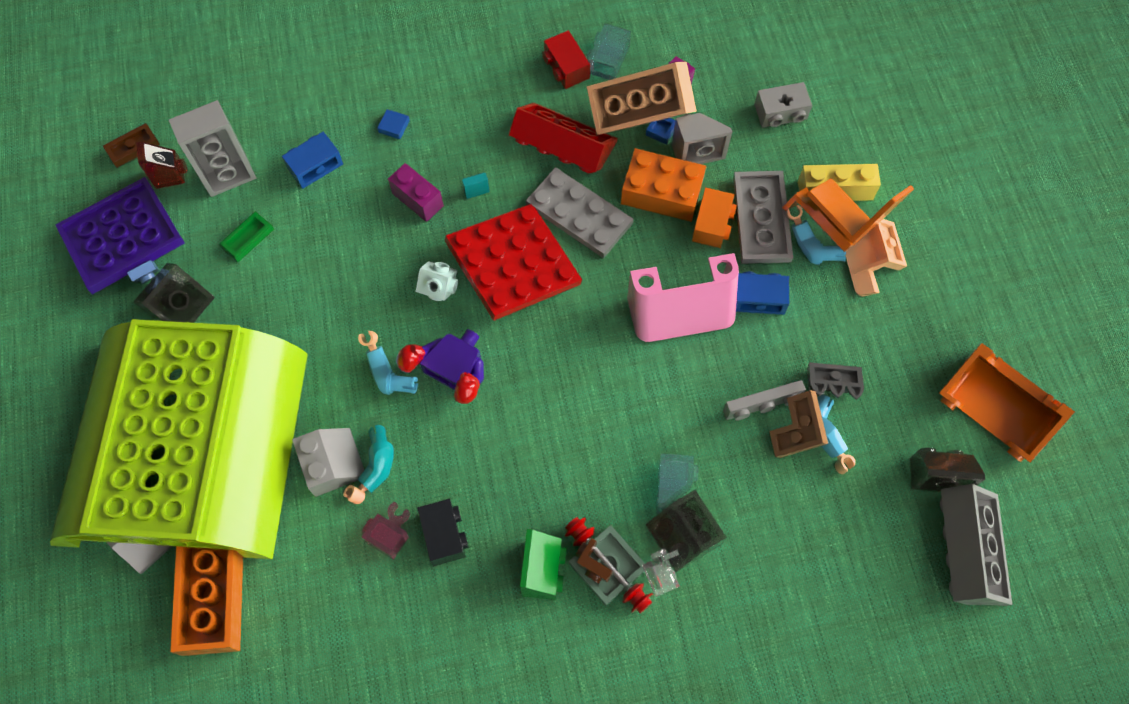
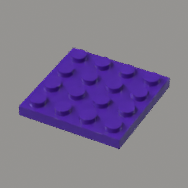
M146 177L55 224L87 289L92 295L127 276V272L149 260L154 261L185 244Z

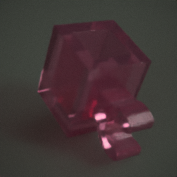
M396 502L391 503L388 507L389 520L377 513L374 519L370 518L362 530L364 533L362 538L367 544L393 560L409 537L406 531L400 527L409 519L410 512L405 509L402 515L395 516L394 512L398 508Z

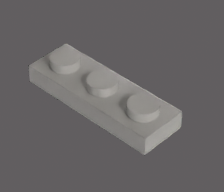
M802 380L728 401L723 412L726 420L733 418L736 421L749 417L750 413L756 411L766 413L775 409V406L780 404L788 406L787 398L805 392L806 388Z

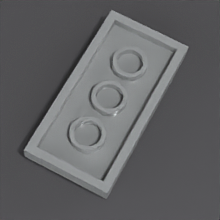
M556 167L526 200V205L532 204L540 216L602 258H605L632 226L634 220Z
M783 171L734 172L733 182L737 205L736 213L741 264L792 262L793 251L789 218L786 214L787 211L782 208L787 203Z

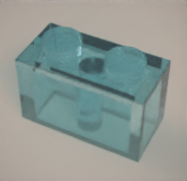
M604 24L602 31L596 33L593 50L590 49L586 57L590 63L591 75L608 80L616 79L630 47L631 31Z

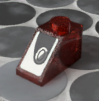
M142 141L136 142L138 163L156 189L185 183L184 173H187L186 162L184 159L179 158L175 150Z

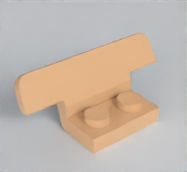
M885 219L881 220L854 246H851L845 255L855 292L861 297L879 293L873 271L882 267L899 271L907 267L895 224Z

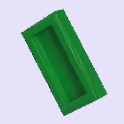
M255 211L221 241L219 246L235 261L239 262L267 237L274 228Z

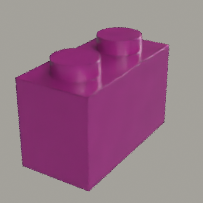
M406 163L388 178L392 194L424 221H429L444 207L441 191Z

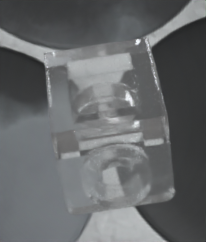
M662 549L651 554L652 560L642 565L656 597L680 587L675 571L669 563V559L679 555L678 550L667 553L666 549Z

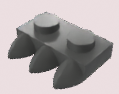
M809 362L807 367L808 389L816 391V395L821 396L825 391H831L836 398H839L843 393H849L855 400L862 395L864 391L862 367Z

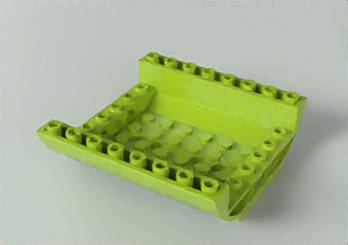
M132 319L131 322L121 323L106 330L98 352L50 545L79 548L81 541L227 549L236 550L245 558L273 559L308 354L283 339L259 331L241 328L240 325ZM182 369L183 372L180 378L170 380V374L174 370ZM177 395L176 402L173 405L164 406L166 397ZM164 447L165 453L163 457L158 460H152L153 451ZM155 474L158 475V483L154 487L147 488L146 480L148 477Z

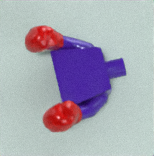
M470 329L465 331L461 339L447 334L444 338H438L424 346L416 344L406 345L396 357L397 366L401 371L410 373L420 364L424 374L455 390V401L461 404H468L476 398L479 386L484 380V362L481 359L480 351L474 347L480 337Z

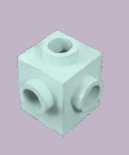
M428 261L420 268L416 292L427 295L435 301H445L451 294L456 292L458 287V279H456L457 270L450 268L448 264L443 262L433 263Z

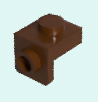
M593 538L590 539L589 543L584 541L575 555L579 558L577 565L586 570L584 575L595 583L599 584L601 580L608 583L613 571L590 557L597 545V541Z

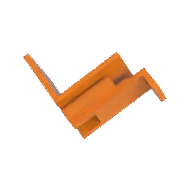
M832 178L810 191L807 187L794 194L782 208L787 211L799 204L845 252L883 220L914 188L910 185L894 196L871 219Z

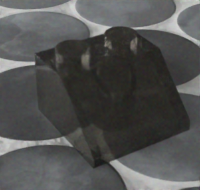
M166 263L133 302L157 321L194 323L215 297L178 265Z
M921 448L910 458L911 489L941 492V489L968 484L979 485L985 480V473L975 456L964 454L961 450H950L945 453L936 452L934 448Z

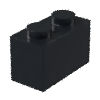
M449 498L417 507L430 562L433 567L465 558L464 549L469 548L465 532H459L457 523L462 522L458 505L453 506Z

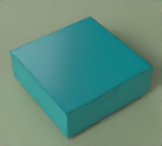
M486 173L462 179L466 199L490 192Z

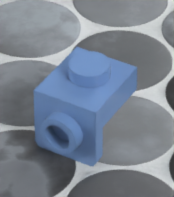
M149 260L127 272L132 282L144 284L156 277L154 274L160 270L154 261Z

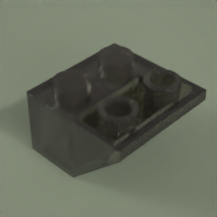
M696 490L670 504L646 524L647 529L675 573L722 545L727 538Z

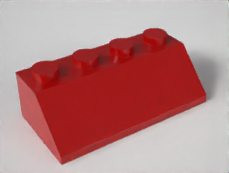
M537 103L517 108L509 132V136L516 138L515 141L526 146L530 144L537 147L536 150L546 155L553 154L563 163H574L580 166L579 169L586 173H595L602 169L618 138L607 133L597 135L595 128Z

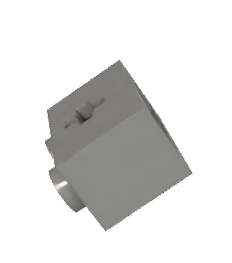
M804 82L758 90L754 104L762 128L768 126L777 127L790 122H802L808 119L812 108Z

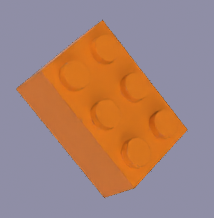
M635 148L622 188L621 204L692 222L706 165Z

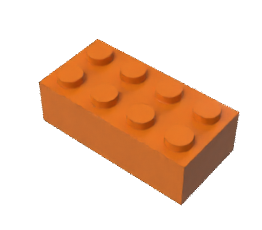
M176 546L170 652L181 656L240 651L243 556L236 550Z

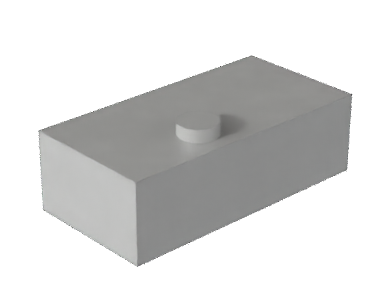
M218 100L169 119L178 144L211 197L257 179Z

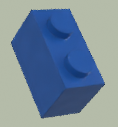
M324 131L310 137L308 141L282 155L287 169L302 189L343 165L339 151Z
M750 271L738 273L736 312L785 315L789 306V276H781L778 273L762 275Z

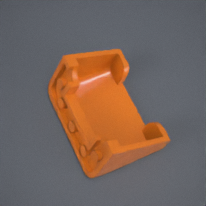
M981 343L939 392L943 396L940 401L951 410L958 407L1010 447L1007 452L1019 462L1025 458L1031 463L1075 411L1054 399L1052 395L1046 393L1004 362L1002 358L995 357L996 355L993 351Z

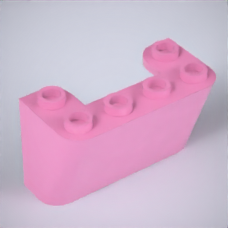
M735 253L708 258L713 277L712 282L662 290L657 267L630 271L627 299L637 337L645 342H653L731 327L736 316L739 273ZM725 262L726 266L722 274L717 270V265ZM643 276H649L653 279L654 284L649 288H644L638 281Z

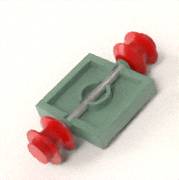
M576 517L565 527L567 530L565 537L572 536L575 539L574 547L581 546L584 541L589 543L594 534V527L587 528L584 525L585 517L582 519ZM610 525L594 539L597 541V545L590 555L591 558L613 571L608 583L601 580L597 584L584 575L586 570L577 565L579 558L576 556L569 560V564L605 606L624 591L626 593L623 596L622 603L630 602L633 605L631 613L637 610L641 614L652 604L649 598L653 593L645 594L642 591L644 583L633 585L632 582L648 569V566Z

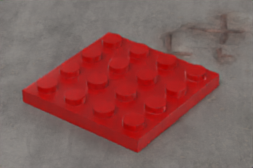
M532 204L445 236V243L493 321L581 285L582 278Z

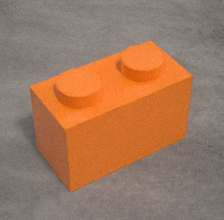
M705 187L692 242L721 248L723 239H729L732 226L727 225L728 219H733L737 205L732 204L735 194Z

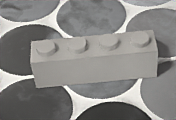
M974 484L941 489L940 508L944 513L945 525L943 527V535L947 541L948 553L946 554V562L950 568L951 581L949 583V590L953 601L966 605H1012L998 494Z

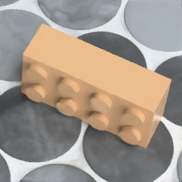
M675 62L587 86L597 135L696 112L687 62Z

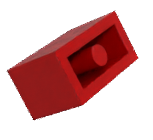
M569 30L544 40L543 59L547 65H551L557 82L561 81L565 89L590 79V63Z

